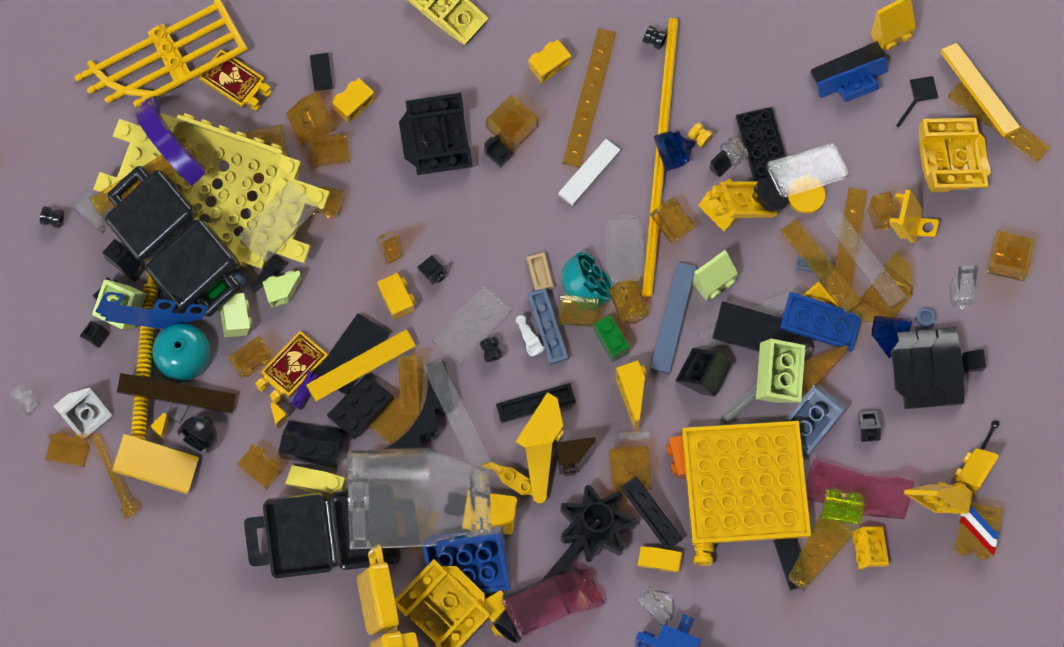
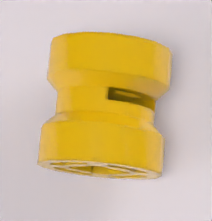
M698 122L690 130L687 137L697 141V145L704 148L714 134L710 130H705L704 126Z
M703 543L694 545L696 555L694 556L693 564L700 566L713 565L711 555L714 551V544Z

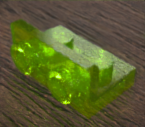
M838 489L825 490L821 518L860 525L865 505L864 496L856 492L843 493Z

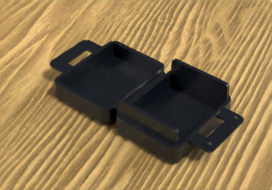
M136 166L108 192L107 197L115 207L105 216V222L137 260H151L146 265L147 273L171 301L176 302L175 306L177 309L186 311L191 304L204 305L208 307L204 315L210 317L240 291L241 284L231 273L240 264L238 258L206 221L194 220L197 216L196 208L165 172L155 170L149 175L142 166ZM139 180L141 183L123 199L121 195ZM223 280L227 287L209 303L204 296Z
M388 484L336 490L331 495V501H326L325 495L319 492L269 498L263 504L264 516L250 517L244 521L249 564L254 567L270 565L271 574L274 578L326 573L332 570L334 563H339V567L343 570L367 568L370 566L368 552L379 543L384 562H387L388 565L397 564L401 559L400 549L416 547L419 544L415 502L411 498L394 500L393 488ZM396 511H404L407 536L399 537ZM258 528L266 529L268 553L260 554Z

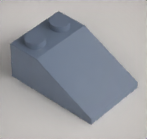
M816 384L809 390L785 422L799 421L802 451L809 455L848 408L823 387Z

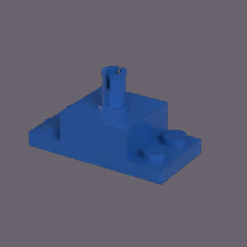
M683 614L677 629L663 624L658 639L654 638L655 635L648 631H643V633L638 631L634 646L699 647L701 639L688 634L695 619L689 617L687 624H685L688 615Z

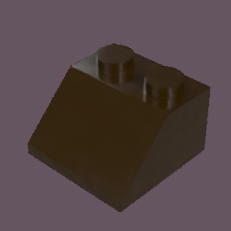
M595 437L556 442L560 475L573 476L582 469L595 452Z

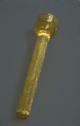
M95 433L92 435V439L122 503L120 511L124 518L134 516L138 513L137 507L132 501H129L117 473L112 471L113 464L99 434Z

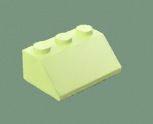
M769 339L760 343L756 390L757 400L773 403L801 402L805 345L776 339Z

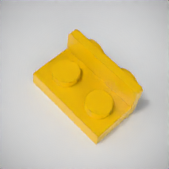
M861 527L853 531L856 562L858 563L859 570L889 565L883 527Z

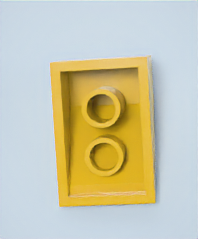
M897 0L877 11L870 35L875 42H878L882 51L892 50L898 43L902 41L907 42L913 38L916 25L912 0Z
M638 360L617 367L615 377L635 431L639 430L644 382H646L647 376L644 365L640 366Z
M938 482L937 484L906 489L904 494L934 513L969 514L973 491L968 489L963 483L956 482L954 485H949L944 482Z

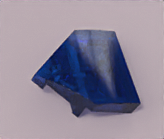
M669 131L653 137L666 172L681 168L690 161L691 148H694L695 142L685 139L681 136L680 131Z
M874 316L871 335L888 358L892 357L891 350L897 344L896 333L909 332L912 321L907 318Z

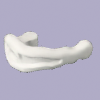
M519 315L516 318V322L522 331L527 353L530 356L545 351L544 345L540 343L538 337L526 324V317Z

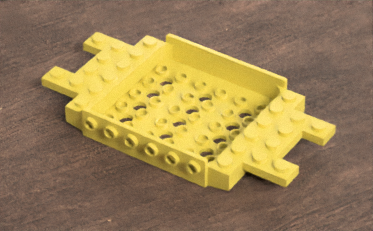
M160 113L176 138L187 150L192 149L195 153L194 158L205 167V174L191 186L183 177L178 175V172L158 151L141 126L119 119L113 137L130 143L117 178L99 172L93 190L107 195L136 166H142L149 175L155 170L163 171L175 184L181 186V192L196 208L197 216L194 220L200 219L203 214L209 215L210 221L208 224L238 258L240 264L236 268H239V266L247 268V265H251L263 270L271 252L305 264L311 245L294 240L306 204L325 210L331 192L298 181L303 166L301 161L287 157L288 154L279 145L273 143L271 146L266 145L264 140L256 137L253 140L248 139L246 134L236 131V134L231 133L229 128L221 125L218 128L213 127L211 122L201 119V122L196 121L192 115L184 113L183 116L177 115L176 119ZM223 161L229 163V169L225 172L219 169V165ZM257 173L264 175V181L260 184L254 181V176ZM215 179L222 180L223 186L220 189L213 188V181ZM139 180L135 182L121 197L124 199L141 182ZM250 191L257 192L258 197L255 201L248 200L247 195ZM215 197V206L208 207L206 204L207 198ZM243 209H250V218L243 219L241 217ZM238 226H242L245 229V233L241 237H237L234 232Z

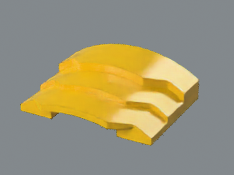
M976 118L922 119L919 123V147L922 168L930 191L949 192L950 190H969V188H988L987 177L991 174L987 158L985 138L978 131Z
M435 559L395 599L396 607L436 643V647H462L491 616L485 609V594L457 566H441Z

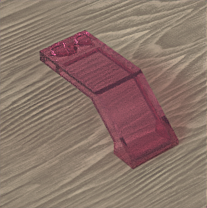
M813 459L806 482L807 499L854 514L904 520L910 497L904 494V490L913 488L914 481L898 476L894 478L867 476Z
M588 569L551 577L502 601L519 636L524 637L532 635L539 629L568 615L601 607L605 604V601Z

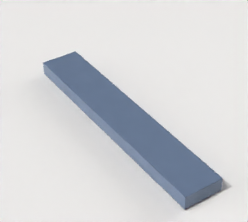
M677 262L650 370L664 374L670 373L696 266Z

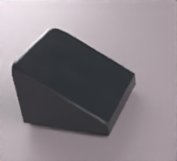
M724 150L710 161V170L718 177H721L731 167V162Z
M90 321L80 334V337L100 348L110 333L103 326Z
M984 349L962 353L964 372L985 370Z

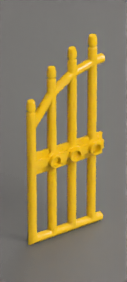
M213 0L214 4L168 28L164 24L152 28L148 32L150 37L98 64H95L93 60L88 61L87 65L89 68L74 76L76 82H79L95 74L101 81L87 88L89 94L108 86L116 90V92L104 98L106 103H111L124 95L139 96L141 99L133 102L136 108L140 107L146 98L150 99L153 96L157 98L249 49L222 1ZM217 10L220 12L221 19L173 42L170 34ZM225 24L227 25L230 33L183 57L178 51L179 48ZM235 39L238 45L237 48L191 72L189 71L186 63ZM151 44H154L157 52L109 77L101 71ZM162 58L165 64L164 67L126 87L115 82ZM167 73H170L173 81L154 91L138 89Z

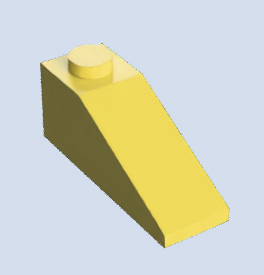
M294 465L291 466L285 482L287 485L312 493H322L328 498H331L334 491L343 490L347 486L344 477Z

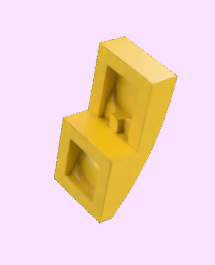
M641 546L638 566L680 573L683 553Z

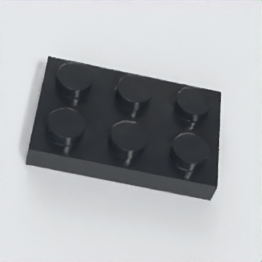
M366 374L327 414V417L355 440L395 398Z

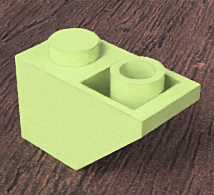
M288 271L283 276H271L266 281H263L271 308L290 302L302 281L299 271Z

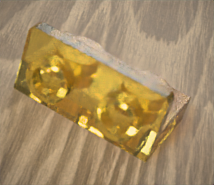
M346 135L317 136L309 140L313 167L350 162Z
M56 432L55 435L49 434L50 443L45 458L47 461L85 467L90 448L85 438L80 436L70 438L66 434Z
M250 444L248 452L238 461L237 465L267 490L282 473L279 467L281 464L273 457L269 459L265 456V450L259 445L255 447Z

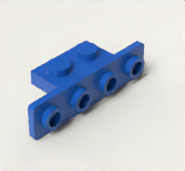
M881 57L819 81L817 86L820 98L838 92L844 102H848L879 90V84L874 77L888 72L887 59Z

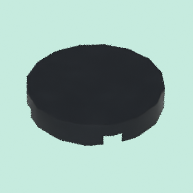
M764 177L755 184L754 194H757L758 197L756 199L763 208L771 212H781L788 205V194L784 187L775 179Z

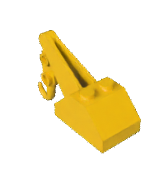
M547 392L515 441L526 449L530 479L511 467L487 462L479 470V478L484 484L487 483V480L484 478V472L487 469H491L496 472L505 485L524 496L532 495L536 503L545 502L552 445L555 440L559 441L564 434L559 403L556 397Z

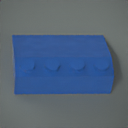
M503 526L425 536L422 547L426 567L433 559L441 566H457L483 593L511 589Z

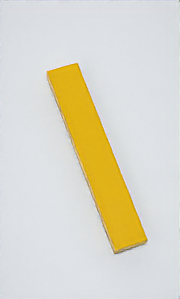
M955 43L943 48L940 53L1000 134L1006 137L1017 132L1020 126L960 46Z
M406 329L308 383L306 387L314 401L317 402L409 351L416 345Z

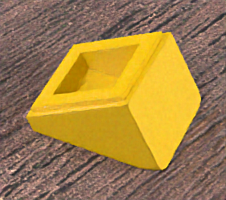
M271 402L274 421L277 429H279L288 420V417L276 403Z
M163 413L151 425L153 431L162 440L165 439L170 420L166 413Z

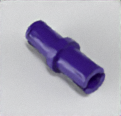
M308 371L304 381L298 386V391L292 403H290L292 406L300 410L302 409L308 395H311L306 385L319 378V375Z

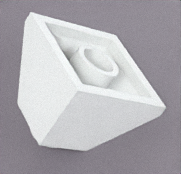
M90 388L69 393L53 406L82 441L112 416Z

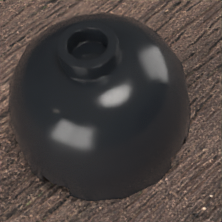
M200 416L190 417L177 430L179 436L181 433L184 436L183 441L200 452L205 449L206 453H209L217 441V431L213 421L206 416L203 418Z

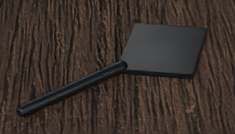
M933 76L910 80L914 100L896 124L897 127H900L918 101L938 98Z

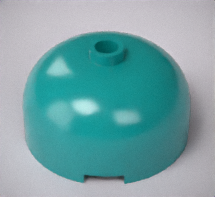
M581 251L564 264L561 272L562 285L568 297L577 305L586 309H596L611 300V296L614 295L613 286L605 270L602 272L595 264L596 259L590 254Z
M177 323L166 327L158 334L153 344L152 355L156 367L164 377L175 382H189V380L196 378L200 374L202 375L207 370L211 362L212 350L206 335L199 328L187 323Z

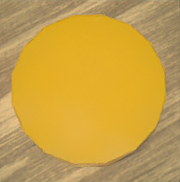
M810 177L795 180L790 185L788 191V202L791 208L801 214H813L819 211L826 197L822 184Z

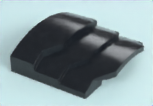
M461 93L405 101L406 113L399 121L404 159L416 167L417 175L473 167Z
M956 327L897 332V344L891 350L895 390L903 396L904 409L964 404L963 361Z

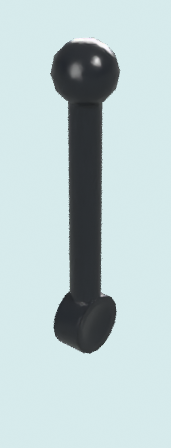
M997 420L992 421L991 429L979 449H985L994 430L999 426Z

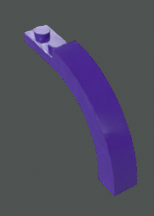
M154 96L150 99L146 98L141 103V108L135 113L140 126L164 158L193 186L205 174V167L193 157L169 129L160 114L159 100Z

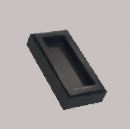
M328 53L310 55L314 91L333 89Z

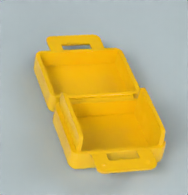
M379 543L368 552L370 566L357 576L366 631L369 635L384 633L382 636L371 641L369 647H418L416 633L401 634L400 631H397L396 626L399 625L389 567L387 562L383 560L382 549Z

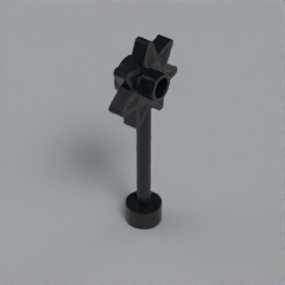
M586 485L582 504H561L560 512L571 523L561 534V542L572 544L515 612L505 608L493 622L495 628L505 638L516 644L520 642L530 630L525 619L582 550L587 562H591L601 548L618 556L623 554L624 546L620 534L634 529L637 521L635 518L619 512L623 496L621 492H616L601 499L591 485Z

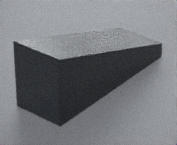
M270 258L251 286L252 291L257 292L263 287V281H266L271 276H277L284 270V266Z

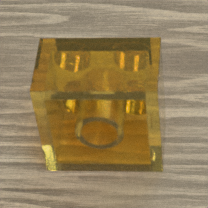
M512 94L486 119V128L495 136L499 135L500 140L513 152L539 127V117Z
M997 231L993 238L986 273L1024 282L1029 272L1035 239Z
M648 446L609 449L612 493L623 492L620 487L635 476L639 478L647 490L651 489L652 479Z

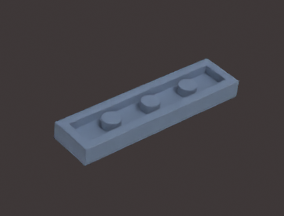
M546 288L527 293L549 364L553 365L567 361L568 355Z

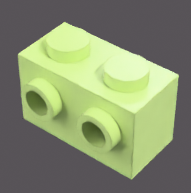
M244 293L235 294L220 308L224 338L247 336L249 329L252 328L251 317H248L247 314L249 303L248 300H245Z

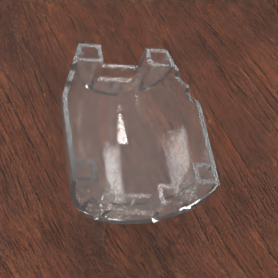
M431 448L348 450L350 549L437 545L439 540L449 539L451 542L455 541L456 536L467 534V537L491 532L488 468Z

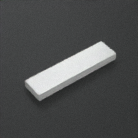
M605 139L560 190L558 195L574 206L620 153V149Z

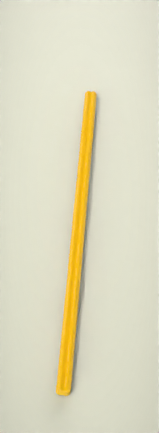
M669 18L642 289L643 297H652L679 21L677 18Z

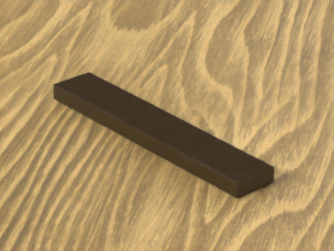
M120 373L117 393L230 414L233 412L236 396L234 393Z

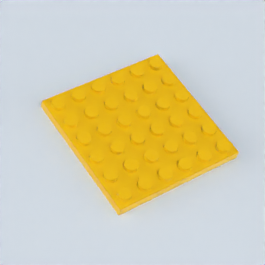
M799 421L682 428L692 545L811 537Z

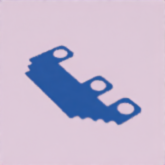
M106 292L95 312L101 313L100 316L106 317L105 321L165 329L173 324L192 323L194 320H201L208 307L191 304L184 314L172 313L176 302L163 299L157 300L152 310L120 305L124 294ZM109 295L119 296V300L115 302H110L106 298ZM163 302H168L171 304V307L168 309H160L158 305ZM200 307L203 311L199 314H193L190 312V309Z

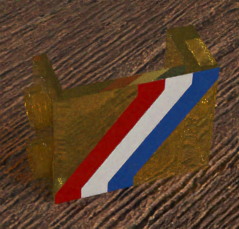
M971 502L969 514L960 515L956 543L952 550L957 551V554L963 556L971 554L976 555L981 560L992 559L995 555L1003 509Z

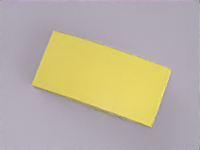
M407 0L434 24L463 45L488 20V17L469 0Z

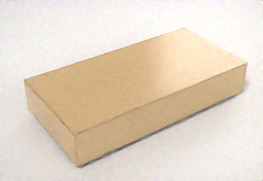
M545 252L527 256L526 260L535 291L546 288V291L554 289Z

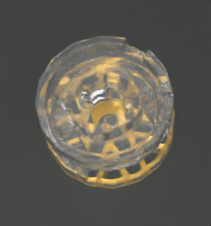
M734 136L729 138L727 143L720 145L721 151L724 150L733 166H738L741 160H745L749 156L744 145Z

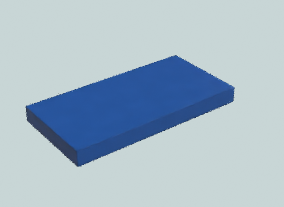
M789 292L779 329L852 352L862 314Z

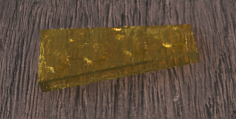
M822 510L812 529L811 537L806 541L788 580L802 591H805L853 537V533Z

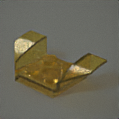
M894 253L884 265L879 276L864 295L859 297L850 311L864 322H884L890 325L913 294L910 264Z

